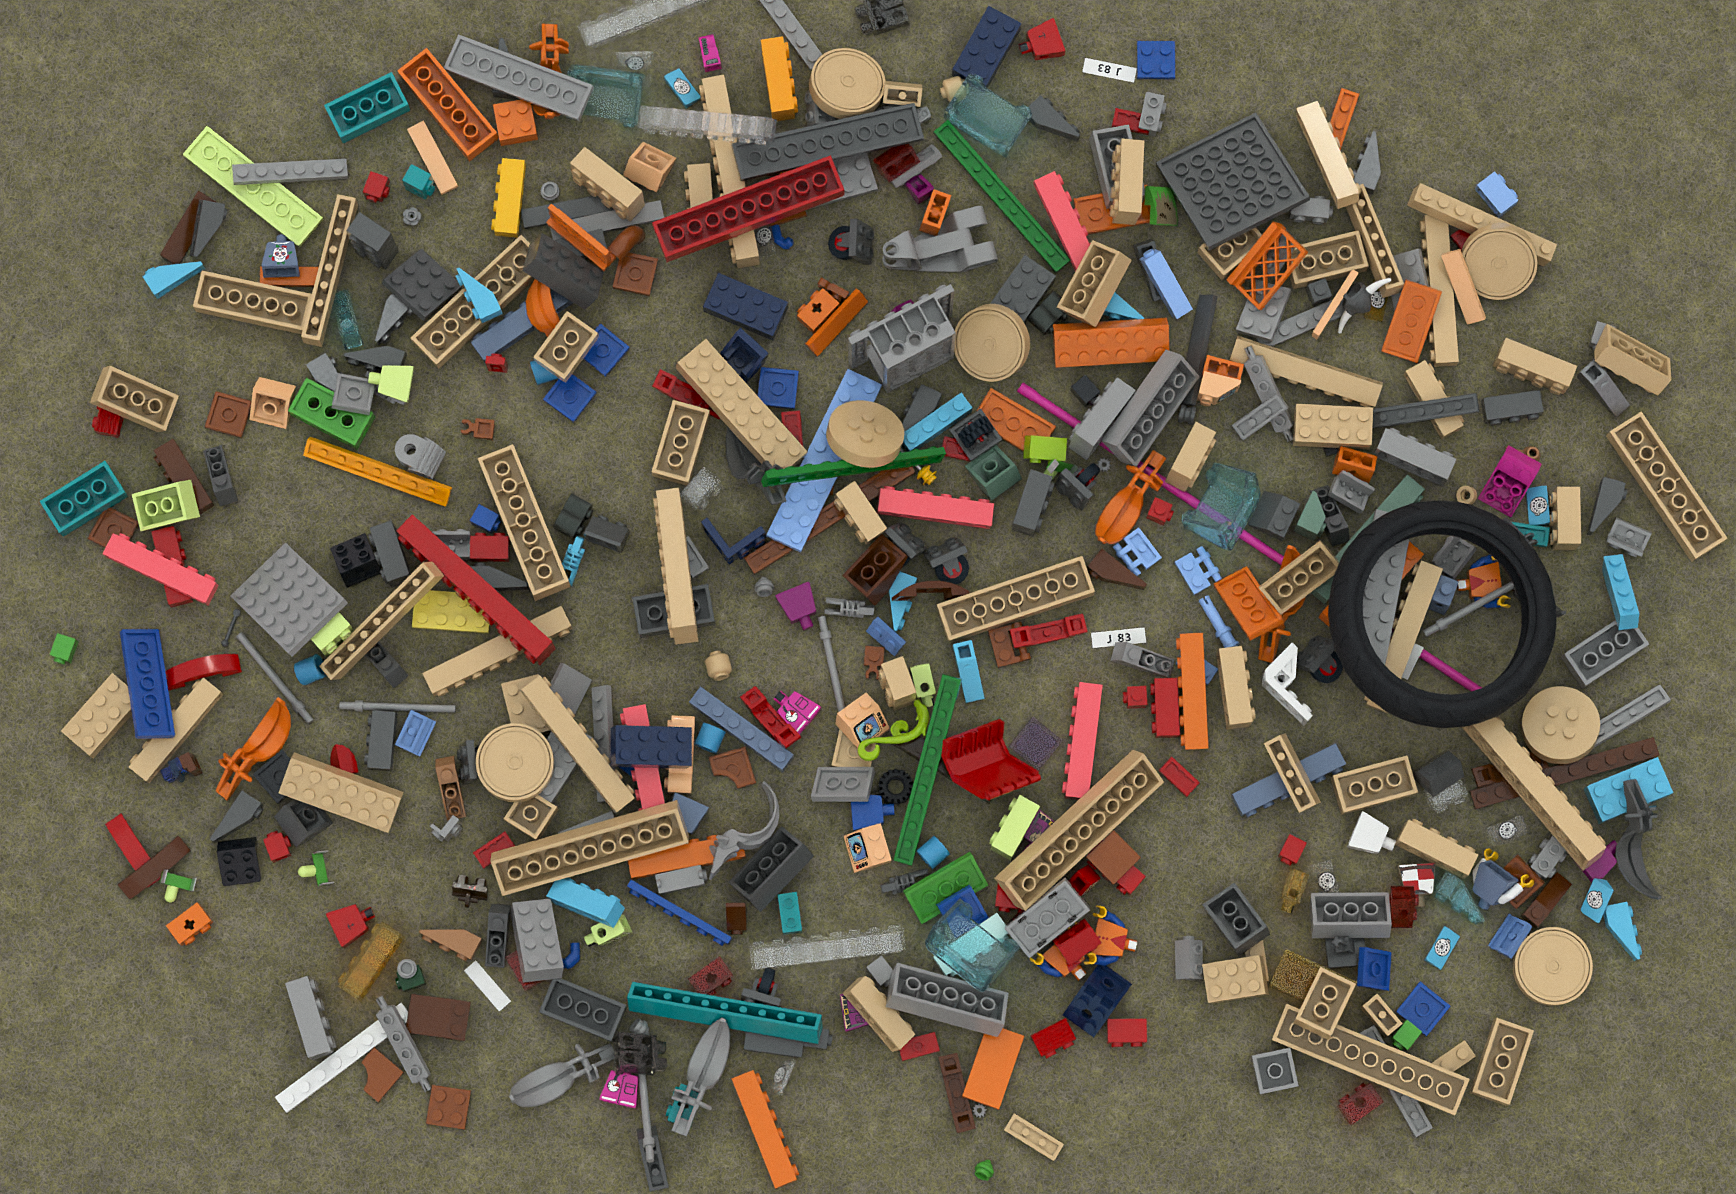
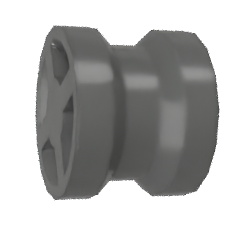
M1181 404L1178 423L1187 422L1189 425H1193L1196 407H1187L1185 404Z

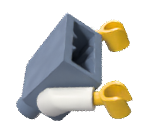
M1490 848L1484 851L1485 858L1479 861L1472 872L1473 892L1481 897L1478 906L1485 910H1488L1490 905L1507 903L1518 896L1524 887L1530 888L1534 885V880L1525 883L1529 875H1523L1521 882L1517 883V878L1494 862L1498 859L1499 855L1495 851L1490 856L1492 853Z

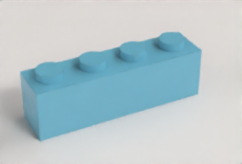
M961 392L906 430L902 445L907 452L913 449H920L972 412V406Z
M1623 554L1604 556L1602 572L1618 630L1638 628L1639 610Z
M569 877L554 881L546 895L548 899L551 898L555 905L612 928L615 927L625 909L620 903L621 900L616 896H606L599 889L593 891L584 883L578 885Z

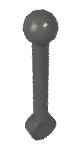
M238 609L233 611L234 616L225 639L221 642L223 647L229 645L228 639L237 617L241 615Z

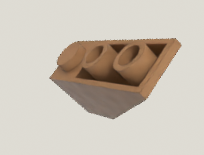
M455 756L435 759V768L447 820L453 815L457 818L466 817Z
M464 929L419 931L423 935V940L431 944L433 941L439 943L440 949L448 953L450 950L456 952V957L463 961H467V959L473 960L483 941L482 938Z

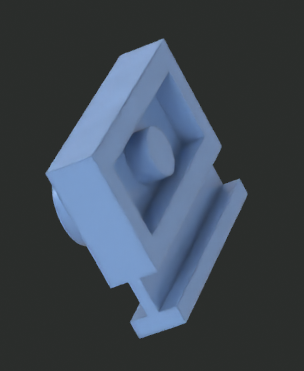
M410 710L394 745L420 757L436 721Z
M1508 914L1488 946L1492 950H1496L1512 959L1532 926Z

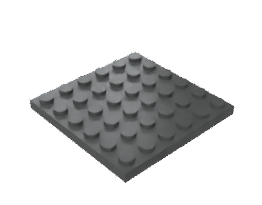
M1257 113L1156 162L1157 168L1209 251L1310 201L1307 191Z

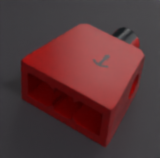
M1054 18L1027 31L1026 37L1028 41L1018 44L1021 55L1032 52L1034 60L1065 56V48Z
M356 904L326 913L342 948L347 947L369 931L366 922L375 918L371 907L360 912Z

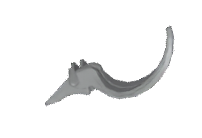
M765 781L762 782L761 786L769 802L768 825L761 831L751 834L740 833L731 829L723 835H717V840L714 841L715 846H709L714 857L709 876L710 880L716 876L721 866L727 860L737 856L736 852L741 849L751 850L759 848L769 841L779 821V804L772 788Z
M724 1018L711 1024L702 1035L687 1068V1080L689 1083L686 1091L675 1089L671 1098L681 1103L671 1131L686 1137L699 1106L707 1110L712 1109L710 1105L701 1101L706 1090L713 1088L720 1080L728 1060L730 1030ZM691 1090L699 1093L697 1099L690 1096ZM686 1103L694 1106L689 1120L681 1118Z
M611 1043L589 1053H584L585 1051L581 1046L575 1044L578 1057L568 1062H556L545 1065L525 1075L512 1086L509 1094L511 1102L520 1107L540 1106L562 1096L572 1087L574 1080L580 1076L586 1075L589 1083L599 1079L597 1067L618 1058ZM599 1054L601 1061L591 1065L588 1058ZM581 1062L584 1069L577 1071L575 1064Z

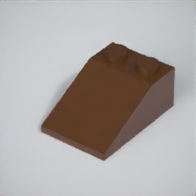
M881 534L842 576L875 606L890 590L908 556Z
M411 994L406 1027L410 1034L463 1042L465 1041L471 1002Z

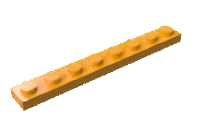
M313 437L307 439L303 454L305 457L445 507L448 504L452 491L450 486Z

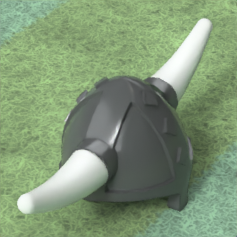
M1391 278L1376 281L1367 287L1362 282H1357L1343 295V308L1345 311L1339 322V334L1342 333L1346 322L1355 313H1367L1371 310V296L1378 288L1391 282Z

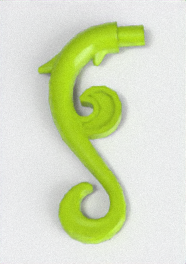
M919 699L915 700L913 704L918 714L915 719L916 721L918 720L916 727L908 732L909 725L906 721H896L891 726V737L869 738L859 744L858 755L865 761H872L879 756L880 746L877 744L872 752L865 750L871 743L900 744L914 740L921 734L926 736L930 720L927 707Z

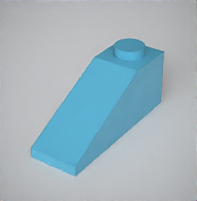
M201 261L158 266L148 269L142 277L158 299L203 271L205 267Z

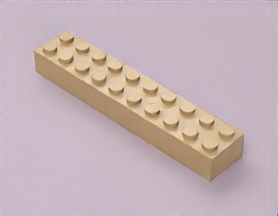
M724 75L703 78L702 85H699L701 101L706 102L702 104L705 120L709 119V121H706L708 137H712V139H709L712 156L716 155V157H713L715 174L719 173L716 176L719 192L723 191L720 197L746 187L745 181L740 180L731 146L732 143L737 142ZM754 230L728 239L729 246L733 245V248H730L732 263L737 264V269L760 265Z
M1499 717L1462 727L1583 871L1602 857L1606 849L1604 839L1592 831L1593 827L1591 824L1580 817L1579 810L1574 805L1571 806L1569 804L1567 796L1562 791L1557 790L1552 778L1546 777L1542 772L1540 764L1529 757L1528 750L1517 743L1516 736L1505 729V724Z
M1132 750L994 879L1012 903L1026 911L1161 786L1164 781L1144 753Z
M678 800L493 852L491 853V864L502 896L687 844L689 843V834Z
M1286 1004L1272 1041L1455 1116L1470 1080L1469 1078L1340 1025L1336 1026L1330 1040H1327L1294 1024L1300 1009Z

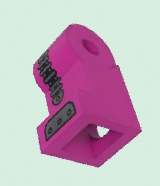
M714 35L698 37L705 72L722 69Z

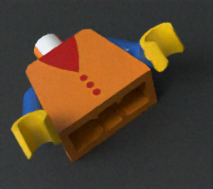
M1490 554L1481 557L1466 572L1467 579L1457 580L1459 581L1457 590H1468L1469 598L1477 601L1502 587L1499 562H1496V559ZM1502 595L1483 605V607L1498 608L1502 606L1508 609L1511 605L1504 604V602L1511 598Z
M1096 905L1100 912L1099 914L1093 913V916L1099 917L1095 933L1100 939L1101 944L1091 953L1085 954L1089 957V961L1084 962V964L1106 966L1117 962L1122 957L1124 950L1135 952L1137 940L1126 938L1128 929L1125 928V924L1115 914L1107 911L1105 907Z
M1055 944L1043 955L1037 952L1038 957L1036 960L1031 957L1029 959L1045 974L1057 978L1061 976L1065 978L1069 973H1072L1079 981L1087 974L1080 966L1086 959V955L1082 956L1078 962L1069 965Z

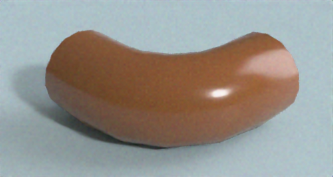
M638 225L628 226L615 238L607 249L622 261L635 245L641 244L644 241L645 231Z

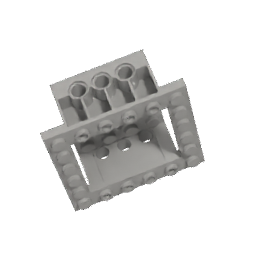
M945 284L935 289V293L931 295L928 293L918 298L919 301L916 303H907L901 307L902 310L886 314L884 316L885 319L879 322L875 320L869 323L866 329L862 331L858 329L852 332L848 338V363L851 369L869 361L886 393H889L953 359L956 333L948 320L952 317L954 289L951 284L948 286Z

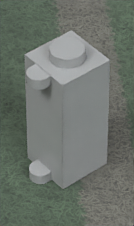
M701 865L655 874L659 895L705 886L704 881L708 880L706 869H702Z

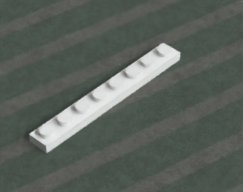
M400 1003L396 1008L404 1024H406L408 1011ZM379 1020L278 1094L275 1098L285 1112L291 1111L388 1037Z

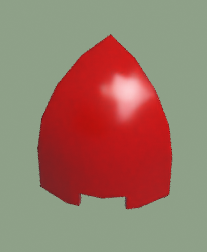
M335 744L330 757L331 766L353 774L358 773L354 754L349 748Z

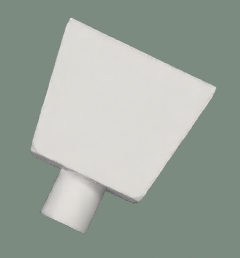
M1362 811L1347 847L1378 854L1381 847L1392 851L1396 840L1386 836L1389 827Z

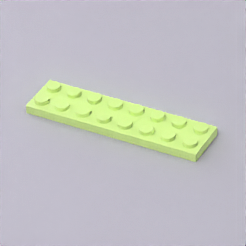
M208 126L205 127L183 153L185 158L277 231L285 235L290 241H293L299 248L324 220L322 216L280 183L234 185L232 165L254 163Z

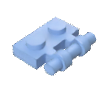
M1139 527L1123 538L1127 546L1122 548L1119 543L1113 546L1116 556L1119 559L1121 558L1126 564V568L1136 576L1141 574L1137 568L1139 565L1142 564L1147 570L1162 559ZM1130 551H1132L1137 558V560H1135L1134 562L1127 555V553Z
M1203 546L1196 549L1199 557L1196 559L1192 553H1189L1174 562L1193 595L1211 586L1208 578L1213 577L1215 582L1222 579L1219 574L1220 570L1217 566H1214L1210 559L1211 555L1205 551ZM1202 562H1204L1208 569L1206 573H1203L1199 566Z

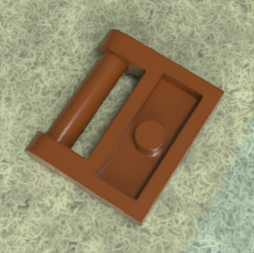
M1022 622L988 630L998 668L1031 659L1026 647L1019 648L1020 656L1015 657L1009 636L1010 629L1023 627Z

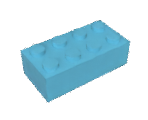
M1658 757L1584 788L1598 824L1627 813L1623 781L1636 779L1647 804L1673 793Z

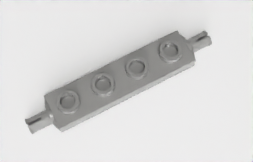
M1252 345L1244 348L1249 358L1244 365L1261 402H1265L1277 392L1280 394L1263 355L1256 356ZM1287 409L1270 422L1275 433L1283 432L1287 442L1293 440L1290 428L1294 425V422Z
M383 995L376 998L375 1000L381 1009L376 1016L412 1083L420 1082L424 1092L429 1091L432 1087L426 1078L431 1073L395 1005H387Z

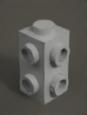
M1315 196V198H1310V201L1290 210L1289 219H1294L1293 221L1298 223L1312 221L1313 224L1321 225L1324 222L1327 223L1329 217H1332L1333 206H1330V200L1326 199V197Z
M1553 836L1549 839L1545 838L1539 845L1541 850L1538 855L1534 853L1528 861L1529 867L1542 880H1545L1547 877L1551 878L1557 870L1555 868L1557 862L1562 863L1568 854Z
M1183 936V940H1176V980L1203 979L1202 940H1194V936Z

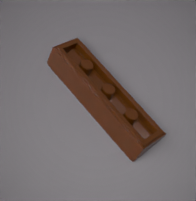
M200 191L194 196L160 254L163 259L172 264H180L192 244L199 200L216 202Z

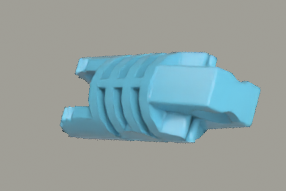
M580 536L575 538L573 545H568L562 562L564 570L572 571L568 578L571 586L585 552V549L582 548L585 538Z

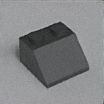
M1264 491L1248 525L1283 541L1300 503L1283 495Z
M598 515V518L593 516L584 532L586 541L622 553L630 533L627 525L616 522V524L608 522L609 519Z
M1450 751L1438 754L1412 772L1414 780L1433 797L1464 777L1461 761Z
M294 800L284 805L274 816L295 847L308 842L333 824L323 809L299 800Z

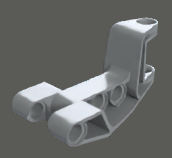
M975 206L953 212L942 221L937 236L924 232L914 238L910 230L901 233L884 244L883 265L888 269L962 273L998 261L993 241L974 245L970 232L974 228L988 224L983 206ZM888 246H894L886 252V248ZM885 259L896 260V262L888 264Z

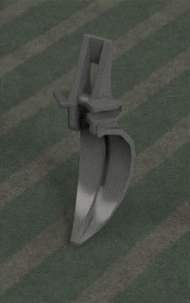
M728 427L725 441L726 457L732 475L737 479H747L749 485L756 484V487L763 491L771 505L786 502L787 500L781 485L772 486L776 493H771L769 486L763 487L761 482L767 470L783 468L777 464L772 466L767 460L761 464Z
M1636 779L1623 781L1624 795L1627 803L1625 820L1629 822V826L1616 845L1618 867L1625 880L1634 889L1651 899L1659 900L1662 896L1654 889L1649 880L1641 851L1642 836L1646 831L1652 830V818H1657V813H1653L1652 810H1657V806H1648Z

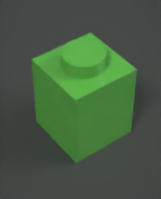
M57 633L50 652L54 662L65 665V662L71 663L78 641Z
M1405 1020L1391 1037V1040L1394 1041L1392 1045L1398 1050L1407 1051L1422 1031L1410 1021Z

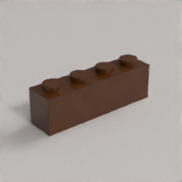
M174 439L153 450L156 454L153 458L159 467L163 465L166 470L163 474L169 483L171 481L176 483L191 480L199 515L215 506Z

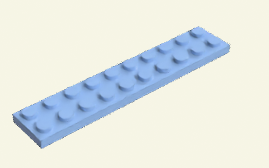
M847 369L800 467L805 464L815 465L825 461L837 462L841 460L832 451L826 438V430L832 412L838 406L850 401L864 400L875 402L882 384ZM838 477L791 483L785 496L787 501L781 504L766 537L801 553Z

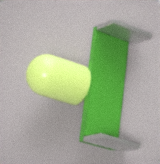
M1052 459L1046 467L1047 469L1044 471V474L1053 476V480L1057 473H1061L1065 468L1073 474L1078 467Z
M328 850L312 853L314 865L301 866L298 869V874L301 877H313L316 874L318 886L333 884L334 882H328L323 853L328 852Z
M164 869L160 883L167 884L165 900L169 903L174 902L179 888L194 891L197 878L182 877L168 873V870Z

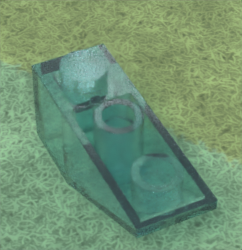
M349 290L336 292L333 309L345 350L364 345Z
M1446 871L1433 890V893L1436 894L1434 897L1442 903L1446 901L1451 904V909L1455 912L1466 914L1470 922L1476 925L1477 923L1482 924L1485 919L1464 882Z

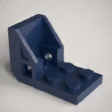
M742 328L733 335L720 352V355L746 384L765 364L769 354Z

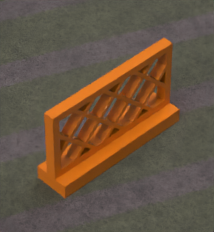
M553 204L549 205L550 218L546 224L604 272L616 259V256L559 208L557 209Z
M1272 222L1226 280L1231 285H1234L1258 310H1262L1307 255L1308 251L1286 231V228L1281 223ZM1282 234L1286 237L1287 246H1279V238ZM1291 248H1297L1301 252L1297 258L1291 259ZM1279 249H1287V259L1279 260ZM1270 250L1275 251V260L1267 261V253ZM1287 262L1285 273H1279V263ZM1275 263V274H1267V264ZM1263 264V275L1255 276V268ZM1267 277H1275V285L1272 288H1268ZM1255 278H1263V288L1256 289ZM1246 279H1251L1250 290H1246L1242 286ZM1263 291L1264 299L1259 303L1256 300V292Z

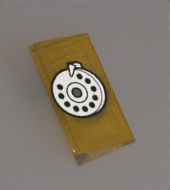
M1379 288L1371 296V310L1364 313V318L1382 322L1388 297L1382 298Z

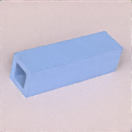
M1156 249L1146 251L1139 260L1170 315L1178 319L1193 310L1161 251Z

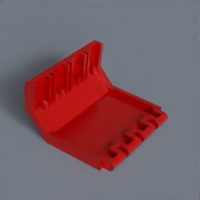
M1001 719L943 739L941 757L952 781L980 799L991 800L1041 780L1038 770L1009 753L1003 740L1005 722Z

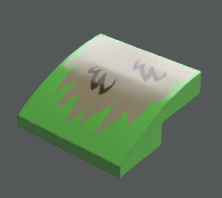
M1145 186L1144 205H1151L1150 224L1178 226L1177 208L1171 189L1168 187Z

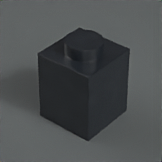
M1086 374L1073 384L1070 389L1084 407L1094 405L1093 403L1100 395V390Z

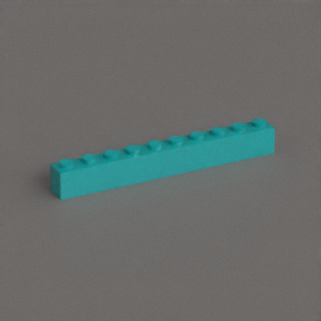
M632 982L627 996L628 1008L632 1012L711 1025L715 1021L724 1018L729 1029L818 1044L823 1029L821 1014Z

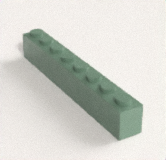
M1407 474L1377 509L1390 512L1408 504L1420 502L1424 497L1422 493L1425 489ZM1374 513L1335 556L1339 562L1357 535L1373 522ZM1334 575L1311 592L1324 605L1329 600Z

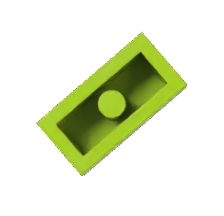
M1025 436L1023 459H1030L1029 463H1041V460H1047V464L1052 459L1066 461L1067 438Z

